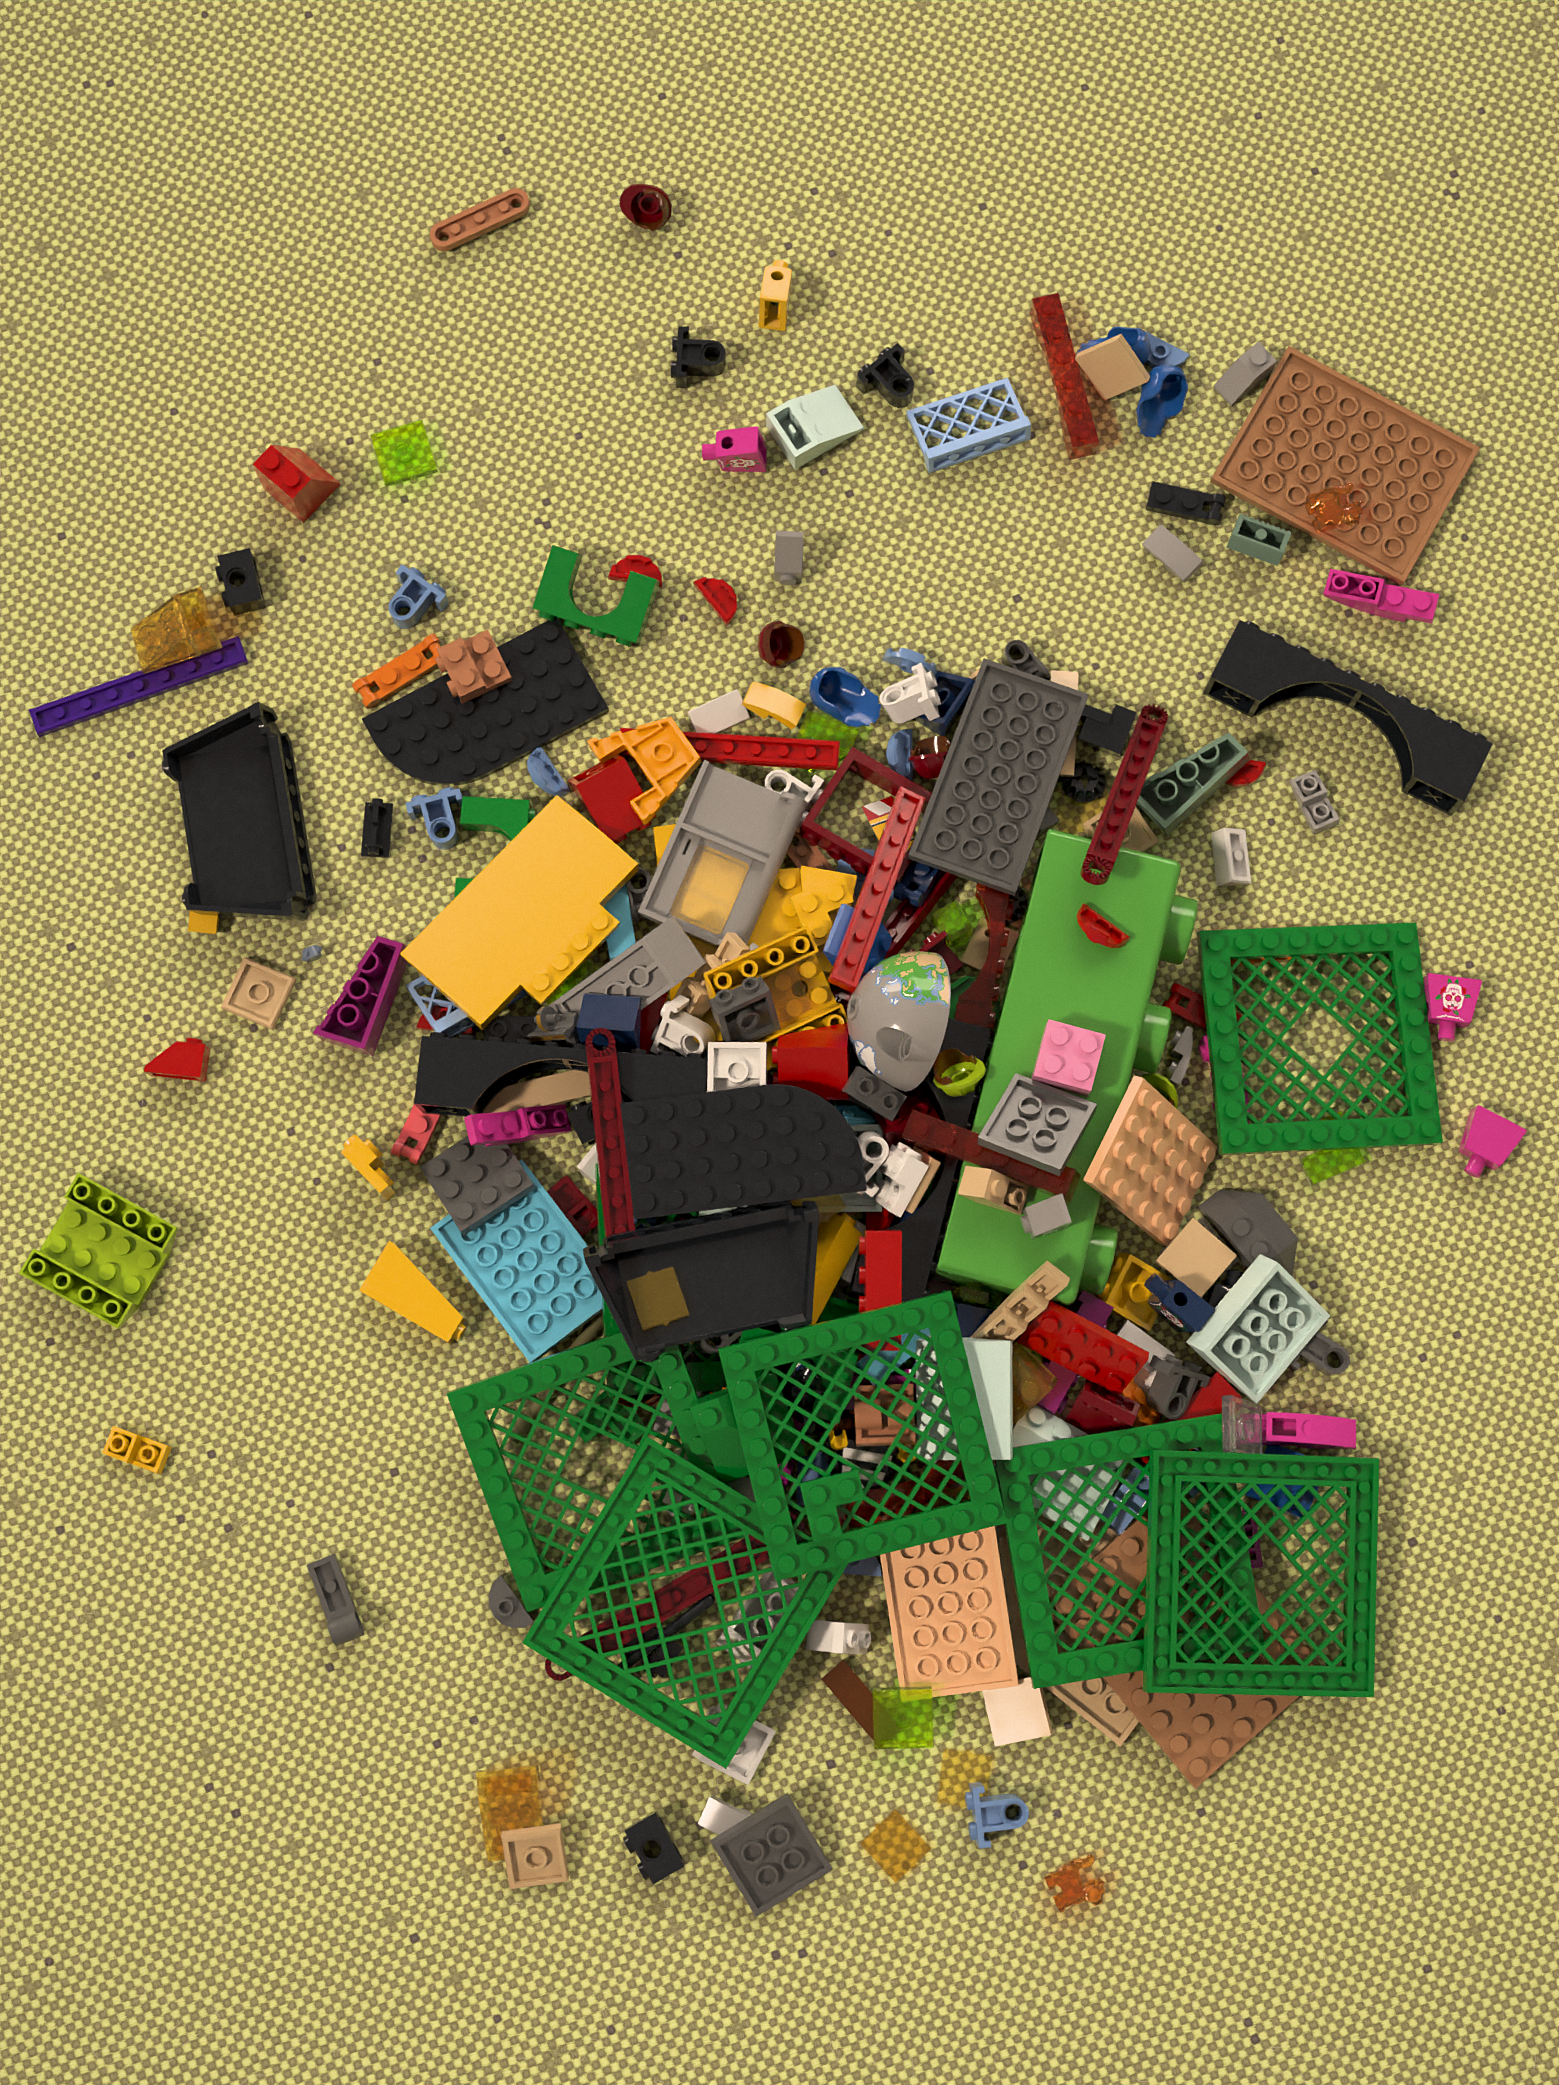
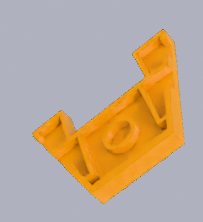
M672 717L637 726L636 730L625 733L618 731L611 733V736L598 740L596 737L587 741L590 749L601 764L627 750L649 780L653 788L630 801L631 807L644 825L655 816L701 763L700 756Z

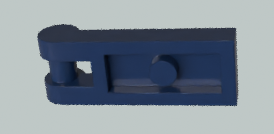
M913 861L903 880L896 885L893 897L900 901L906 899L910 901L911 905L920 908L943 871ZM913 886L918 888L915 891L911 890Z

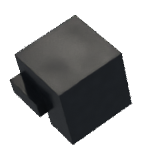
M1086 704L1080 720L1084 721L1077 742L1119 757L1137 712L1116 704L1110 714Z

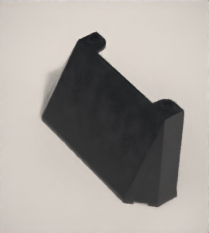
M260 702L254 703L162 750V769L173 781L178 782L193 877V883L187 884L184 887L182 901L186 910L201 915L304 921L308 919L310 914L308 907L315 903L317 895L292 741L287 732L281 734L275 723L278 717L273 708Z
M791 1200L757 1204L612 1234L603 1238V1245L595 1248V1245H589L584 1248L583 1254L585 1263L636 1361L642 1360V1362L646 1363L658 1360L659 1355L665 1352V1347L774 1324H779L781 1328H787V1330L812 1324L819 1210L815 1201H804L802 1206L792 1205Z

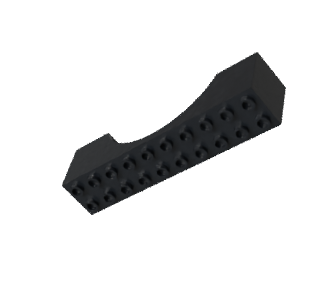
M1239 620L1202 694L1251 718L1271 705L1291 699L1318 698L1343 704L1370 720L1389 742L1400 768L1401 792L1450 816L1465 802L1493 743L1487 741L1484 735L1477 732L1471 733L1463 729L1456 721L1444 720L1436 716L1433 710L1426 707L1420 708L1412 704L1405 696H1395L1387 692L1378 683L1364 681L1360 679V675L1356 672L1344 671L1336 667L1335 663L1329 659L1317 658L1311 655L1308 649L1298 645L1293 646L1285 642V639L1278 634H1268L1260 630V627L1251 621L1244 622Z
M948 1018L946 1032L939 1053L949 1048H956L968 1056L973 1055L983 1062V1060H986L987 1055H990L994 1039L989 1038L991 1029ZM932 1068L919 1086L939 1115L942 1143H940V1170L932 1188V1194L927 1201L903 1222L885 1229L902 1231V1302L930 1295V1289L926 1288L927 1281L934 1277L938 1261L933 1260L934 1253L941 1249L945 1234L940 1231L941 1225H944L945 1221L949 1219L952 1205L947 1203L948 1198L952 1196V1193H955L959 1180L958 1176H954L955 1170H958L959 1165L961 1166L963 1163L966 1149L961 1148L962 1143L966 1141V1138H969L973 1121L968 1120L969 1115H972L973 1110H976L980 1097L979 1093H975L976 1087L972 1093H968L965 1096L952 1097L947 1095L934 1084ZM985 1075L980 1079L976 1086L977 1088H979L980 1083H983ZM859 1251L847 1296L859 1299V1296H864V1284H859V1266H864L865 1254H859Z
M431 1032L430 1036H422L414 1104L423 1114L458 1117L482 1114L489 1103L504 1088L526 1076L557 1069L588 1073L586 1046L584 1044H573L572 1048L561 1047V1043L544 1042V1046L533 1045V1041L517 1039L515 1043H505L504 1039L499 1037H487V1041L476 1040V1037L472 1035H459L457 1039L447 1038L448 1035L445 1033ZM602 1046V1047H601V1050H598V1051H603V1050H605L608 1046ZM616 1048L620 1090L632 1102L707 1092L708 1059H704L702 1054L689 1053L687 1057H675L676 1053L670 1051H659L658 1055L647 1054V1051L643 1049H630V1053L618 1052V1048Z

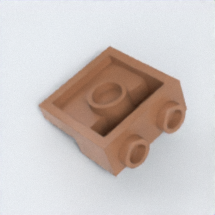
M489 630L483 631L464 641L461 637L437 649L439 657L435 658L441 673L447 671L450 677V681L446 682L453 697L459 696L462 704L512 681V677Z

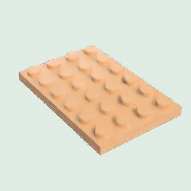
M1134 1075L1083 1181L1160 1245L1168 1247L1178 1235L1179 1226L1185 1214L1190 1210L1191 1201L1197 1189L1202 1185L1203 1176L1209 1164L1214 1160L1217 1146L1144 1078Z
M995 1526L880 1555L901 1701L1019 1686Z

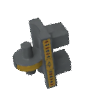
M550 1006L541 1007L534 1017L537 1027L527 1037L530 1041L543 1042V1044L544 1042L560 1043L563 1040L568 1047H572L573 1044H578L580 1041L577 1031L579 1015L577 1012L557 1014L555 1009Z

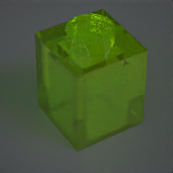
M957 900L932 913L931 921L937 932L940 934L945 930L948 933L946 940L948 947L955 945L958 948L970 940L969 936L972 935L973 927Z

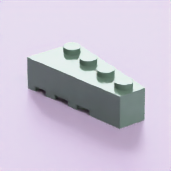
M1227 733L1200 748L1189 757L1182 758L1173 763L1174 765L1166 770L1148 777V780L1143 785L1137 805L1168 836L1250 760L1249 753L1230 733Z

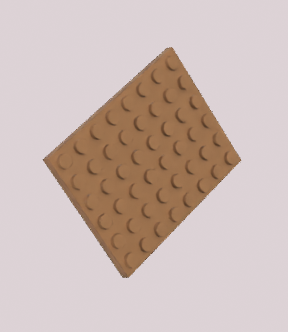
M1288 346L1210 482L1402 586L1480 447Z
M1182 1502L1180 1520L1189 1513V1509ZM1146 1510V1511L1144 1512V1514L1142 1515V1517H1141V1518H1143L1144 1520H1146L1147 1522H1148V1510ZM1195 1516L1187 1523L1197 1533L1204 1527ZM1135 1520L1091 1559L1136 1590L1146 1575L1148 1528L1138 1520ZM1207 1531L1204 1538L1215 1545L1213 1536ZM1181 1533L1180 1546L1183 1548L1189 1541ZM1203 1542L1199 1543L1206 1553L1211 1549ZM1196 1549L1192 1553L1199 1560L1203 1557ZM1216 1555L1213 1561L1219 1566L1218 1557ZM1188 1559L1187 1563L1191 1567H1193L1196 1564L1191 1559ZM1087 1562L1079 1569L1077 1574L1090 1583L1099 1569ZM1183 1566L1180 1572L1185 1575L1188 1571ZM1205 1571L1201 1578L1207 1583L1213 1575ZM1102 1573L1094 1587L1107 1595L1115 1581ZM1073 1578L1065 1592L1078 1600L1086 1586L1076 1578ZM1217 1581L1210 1587L1211 1590L1215 1586ZM1186 1582L1182 1586L1183 1590L1186 1591L1190 1584ZM1119 1585L1110 1599L1124 1607L1132 1594ZM1146 1585L1144 1586V1588H1143V1589L1141 1590V1592L1139 1593L1140 1595H1142V1596L1145 1597V1598H1146ZM1222 1585L1216 1592L1219 1599L1224 1595ZM1255 1586L1258 1608L1262 1615L1271 1604ZM1194 1588L1189 1596L1192 1598L1198 1590ZM1054 1590L1049 1595V1602L1052 1601L1058 1591ZM1090 1590L1082 1604L1095 1612L1103 1598ZM1061 1595L1053 1609L1066 1617L1074 1603ZM1202 1595L1195 1603L1200 1607L1206 1596ZM1136 1598L1128 1612L1141 1620L1145 1614V1603ZM1211 1600L1203 1612L1206 1613L1215 1603ZM1107 1603L1099 1617L1112 1625L1120 1611L1110 1603ZM1079 1607L1070 1621L1083 1630L1092 1616ZM1219 1607L1209 1619L1215 1623L1223 1610ZM1188 1609L1181 1616V1619L1188 1625L1195 1614ZM1276 1610L1266 1619L1275 1630L1285 1621ZM1052 1614V1617L1060 1626L1063 1621ZM1124 1615L1116 1629L1129 1637L1137 1623ZM1228 1615L1225 1616L1220 1625H1223L1228 1620ZM1095 1620L1087 1634L1100 1642L1108 1628ZM1204 1622L1198 1629L1210 1626ZM1261 1624L1265 1642L1271 1633ZM1066 1625L1063 1630L1073 1643L1079 1636V1633L1069 1625ZM1290 1626L1280 1634L1289 1646L1298 1637ZM1177 1627V1632H1183ZM1141 1628L1133 1640L1144 1638L1145 1629ZM1113 1632L1104 1645L1124 1642V1640ZM1084 1637L1077 1648L1083 1649L1095 1647L1096 1645ZM1277 1639L1266 1648V1651L1274 1660L1286 1650ZM1303 1642L1293 1650L1302 1661L1311 1654ZM1254 1652L1242 1653L1241 1655L1247 1660ZM1260 1654L1252 1663H1269V1661ZM1289 1654L1280 1664L1298 1663ZM1230 1655L1224 1661L1226 1663H1242L1235 1655ZM1314 1658L1309 1663L1312 1665H1321L1316 1658ZM1207 1659V1660H1201V1661H1195V1662H1213V1661H1212L1211 1659ZM1143 1671L1102 1677L1195 1789L1299 1697L1282 1695L1146 1693L1143 1691Z

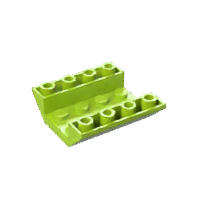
M78 1173L63 1197L68 1200V1203L40 1250L33 1248L18 1274L120 1329L141 1306L168 1260L178 1227Z

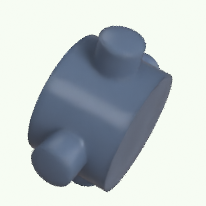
M312 945L302 951V960L307 963L318 960L322 957V947Z

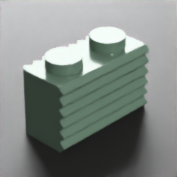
M1242 513L1237 518L1226 548L1278 566L1285 552L1291 532L1290 530L1280 529V527L1275 528L1274 525L1270 526L1269 523L1265 524L1264 521L1260 522L1259 519L1254 520L1253 517L1249 518L1248 515L1244 517Z

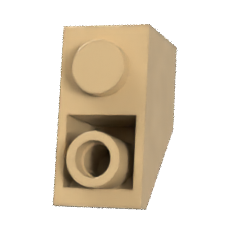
M965 1166L958 1194L976 1203L1021 1215L1029 1187L992 1169Z

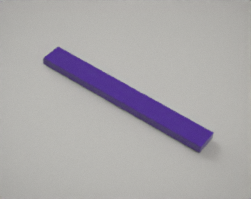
M237 636L32 708L29 712L37 735L42 737L249 663L241 640Z

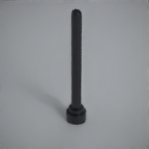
M708 1594L663 1628L664 1637L675 1635L715 1604V1597L712 1594ZM659 1632L647 1642L660 1639ZM662 1644L645 1647L647 1656ZM641 1649L635 1650L626 1657L628 1669L633 1668L643 1660ZM621 1661L617 1665L623 1668V1664Z

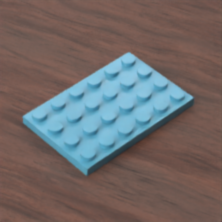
M521 1160L519 1163L536 1189L465 1236L460 1232L450 1214L430 1229L531 1363L539 1360L601 1313L603 1306L602 1294L584 1259L583 1249L588 1247V1245L528 1166Z

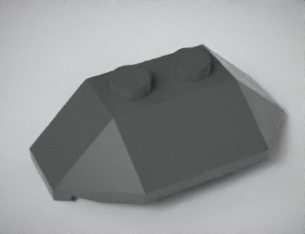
M1220 1189L1197 1207L1231 1251L1237 1255L1236 1257L1246 1269L1261 1254L1278 1262L1293 1277L1298 1238L1262 1193Z

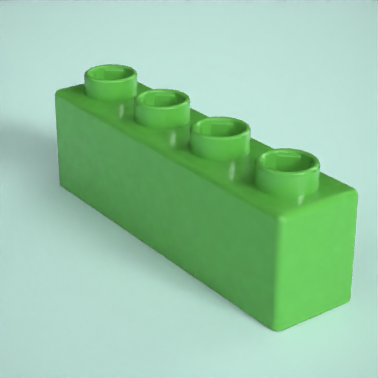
M1049 829L1038 856L1027 899V908L1023 915L992 1037L994 1039L993 1046L985 1065L987 1069L983 1083L980 1084L978 1105L973 1112L971 1120L973 1121L972 1129L965 1143L964 1149H966L957 1175L959 1177L957 1188L952 1195L950 1203L952 1211L939 1262L932 1279L1006 1299L1048 1260L1070 1278L1068 1285L1051 1299V1301L1067 1308L1076 1300L1078 1290L1101 1295L1108 1281L1115 1255L1118 1231L1115 1228L1095 1223L1101 1195L1083 1179L1128 1089L1132 1069L1155 1073L1159 1066L1169 1032L1172 1010L1165 1006L1149 1003L1159 960L1176 965L1182 964L1193 933L1198 901L1175 895L1181 872V866L1177 861L1121 847L1108 882L1103 885L1090 884L1081 877L1080 871L1092 839ZM1090 869V870H1092V873L1095 871V874H1097V872H1099V875H1100V872H1101V871H1099V870H1097V869ZM1082 904L1088 905L1130 937L1127 943L1120 948H1110L1090 941L1086 933L1079 926L1076 917ZM1048 1019L1106 1035L1092 1090L1088 1097L1067 1092L1096 1103L1097 1109L1060 1176L978 1145V1137L1015 1073L1031 1079ZM965 1166L992 1169L1028 1186L1023 1210L1028 1206L1063 1194L1072 1221L1065 1230L1031 1239L1030 1233L1025 1234L1021 1225L1020 1217L1024 1216L1023 1210L1021 1215L976 1203L958 1194Z

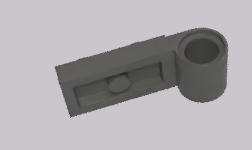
M336 1554L308 1564L307 1568L328 1621L327 1627L334 1645L337 1647L363 1636L364 1629Z

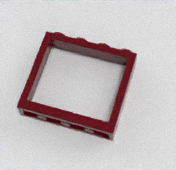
M852 747L804 819L799 835L807 839L809 845L819 846L833 859L842 860L848 863L857 873L867 875L873 856L815 823L848 771H852L893 796H896L898 789L903 787L925 797L926 799L921 810L922 813H925L932 793ZM912 845L906 852L893 890L902 881L913 863V860L908 859Z

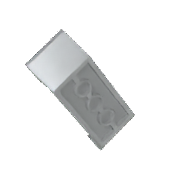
M672 916L549 1006L554 1008L557 1014L577 1012L579 1015L584 993L641 997L642 1010L704 965L706 961ZM563 1040L560 1042L563 1047L572 1048L568 1047Z

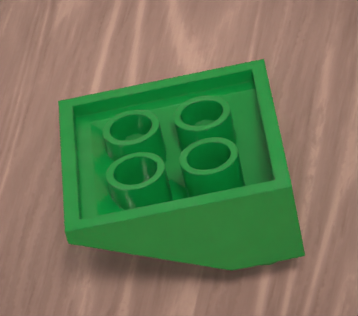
M774 1372L768 1373L761 1383L774 1392L780 1385ZM728 1388L692 1400L690 1405L691 1413L720 1481L727 1483L749 1475ZM759 1388L765 1410L772 1396ZM783 1391L779 1394L784 1397ZM776 1399L768 1413L782 1421L789 1408L788 1405ZM791 1416L786 1424L796 1429ZM766 1417L772 1439L779 1424ZM783 1428L775 1442L790 1449L797 1435ZM801 1441L794 1451L799 1456L805 1455ZM773 1446L777 1465L781 1464L786 1453Z

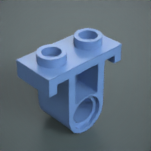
M402 564L395 572L398 581L403 584L389 603V612L397 627L401 629L414 627L434 601L441 612L449 605L445 595L446 591L435 582L431 585L425 581L424 575L416 568L411 567L408 569ZM402 608L411 609L407 615L400 616L397 614Z
M453 787L439 790L438 794L429 797L427 795H418L413 797L410 802L405 803L411 821L417 819V813H423L428 835L435 847L441 850H448L454 847L458 840V831L450 804L458 803L459 807H462V794L459 788L455 790ZM441 828H447L450 830V833L445 838H438L436 836L437 831Z
M981 1782L969 1783L970 1792H965L967 1810H972L973 1822L968 1823L971 1841L975 1840L979 1849L991 1847V1841L987 1836H984L985 1832L1016 1829L1022 1827L1027 1822L1029 1810L1019 1796L1008 1793L979 1797V1793H985L983 1784ZM1009 1805H1019V1812L1015 1817L1008 1818L1005 1816V1810Z

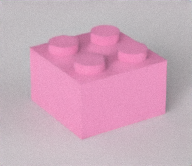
M1048 1019L1031 1079L1056 1089L1088 1097L1092 1090L1106 1035Z

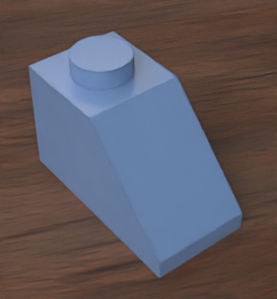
M1133 1467L1123 1479L1133 1484L1141 1471ZM1144 1475L1136 1488L1148 1497L1149 1477ZM1120 1482L1112 1496L1121 1501L1129 1488ZM1133 1492L1124 1505L1137 1514L1145 1500ZM1109 1500L1102 1515L1109 1518L1117 1505ZM1121 1509L1109 1528L1119 1535L1134 1517Z

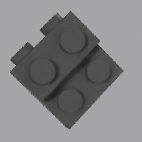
M761 976L758 978L748 977L743 980L742 985L732 990H720L715 998L709 1000L713 1017L719 1026L723 1042H754L781 1029L771 991Z

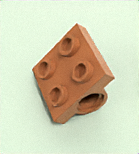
M892 1384L887 1386L891 1387L892 1389L898 1392L902 1384ZM908 1384L902 1395L914 1401L913 1384ZM877 1385L858 1386L856 1392L869 1399ZM881 1388L874 1402L887 1410L895 1395ZM855 1397L856 1446L891 1445L902 1424ZM899 1399L891 1413L906 1420L913 1406ZM915 1415L910 1422L913 1426H915ZM906 1428L899 1442L904 1445L916 1444L915 1432Z

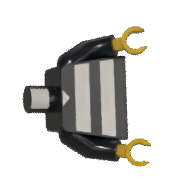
M831 1430L826 1447L868 1473L873 1474L890 1445L857 1447L856 1434L842 1430L837 1431L835 1436L834 1431ZM895 1446L888 1460L902 1467L909 1453L901 1448L896 1451L897 1448ZM824 1452L827 1466H829L834 1457ZM838 1460L830 1474L850 1471L852 1468ZM884 1464L877 1478L887 1483L898 1471ZM859 1473L862 1488L864 1489L869 1478ZM874 1482L869 1490L879 1491L881 1486Z

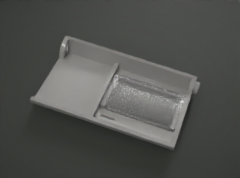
M704 760L638 913L659 924L664 923L673 916L686 935L716 948L719 947L727 932H735L747 945L808 804L807 801L789 792L779 794L717 768Z

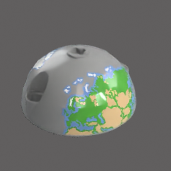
M912 951L899 953L882 960L859 982L848 1004L847 1026L850 1043L856 1058L866 1071L899 1091H911L925 1079L938 1056L944 1039L950 1010L951 985L949 971L942 956L932 952Z

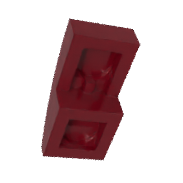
M564 1175L547 1190V1193L582 1237L598 1225L597 1209L567 1175Z

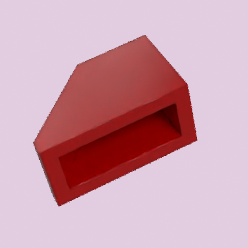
M186 1038V1042L176 1041L146 1064L144 1072L154 1077L206 1082L210 1048L203 1044L201 1039Z

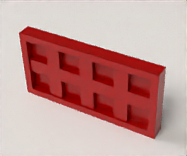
M1051 1300L1047 1308L1028 1323L1026 1330L1017 1339L1019 1344L1118 1396L1149 1358L1148 1351Z

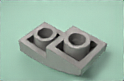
M1161 524L1142 543L1147 552L1162 562L1169 572L1184 583L1204 564L1190 548Z
M1316 770L1290 780L1296 801L1313 835L1339 824L1340 819L1327 798L1328 791Z
M1186 1026L1183 1032L1177 1030L1169 1044L1174 1047L1170 1055L1179 1060V1062L1173 1060L1166 1072V1075L1170 1077L1169 1081L1174 1084L1175 1089L1180 1085L1191 1057L1193 1037L1192 1028Z
M713 1795L709 1797L698 1824L720 1835L753 1813L745 1808L737 1809Z

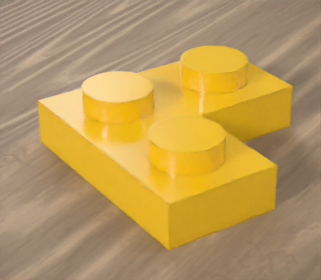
M843 876L790 897L801 926H808L817 948L825 946L833 926L828 914L839 910L841 904H854Z

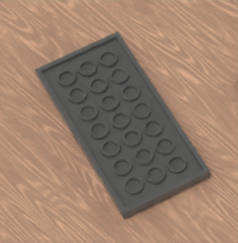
M984 658L912 844L908 859L1015 896L1089 694Z

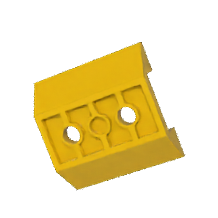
M807 925L703 973L709 999L715 998L720 990H732L742 985L743 980L748 977L758 978L761 976L770 989L781 1029L754 1041L767 1043V1070L778 1066V1064L772 1063V1046H777L778 1036L847 1023L846 1012L842 1004L836 1002L815 953L819 951ZM797 980L803 981L806 987L805 992L801 996H795L791 990L792 984Z

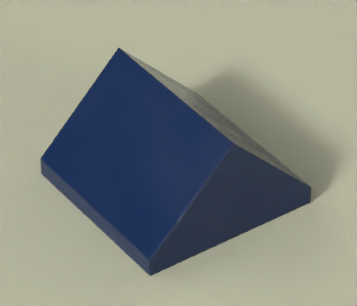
M937 671L934 676L937 686L934 689L941 701V704L937 705L940 717L929 721L927 716L922 714L913 719L937 735L946 736L965 708L976 681L971 678Z
M584 993L577 1024L581 1044L585 1045L587 1035L593 1029L600 1027L606 1028L614 1035L615 1046L618 1048V1052L630 1053V1049H640L641 997ZM602 1034L595 1035L592 1039L593 1047L596 1050H601L602 1046H608L606 1036Z

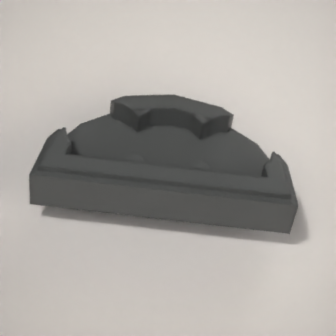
M500 1575L493 1582L489 1592V1607L493 1616L501 1624L511 1628H525L533 1624L534 1620L526 1611L504 1577Z

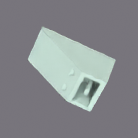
M836 385L788 400L766 413V427L795 470L864 430V427Z

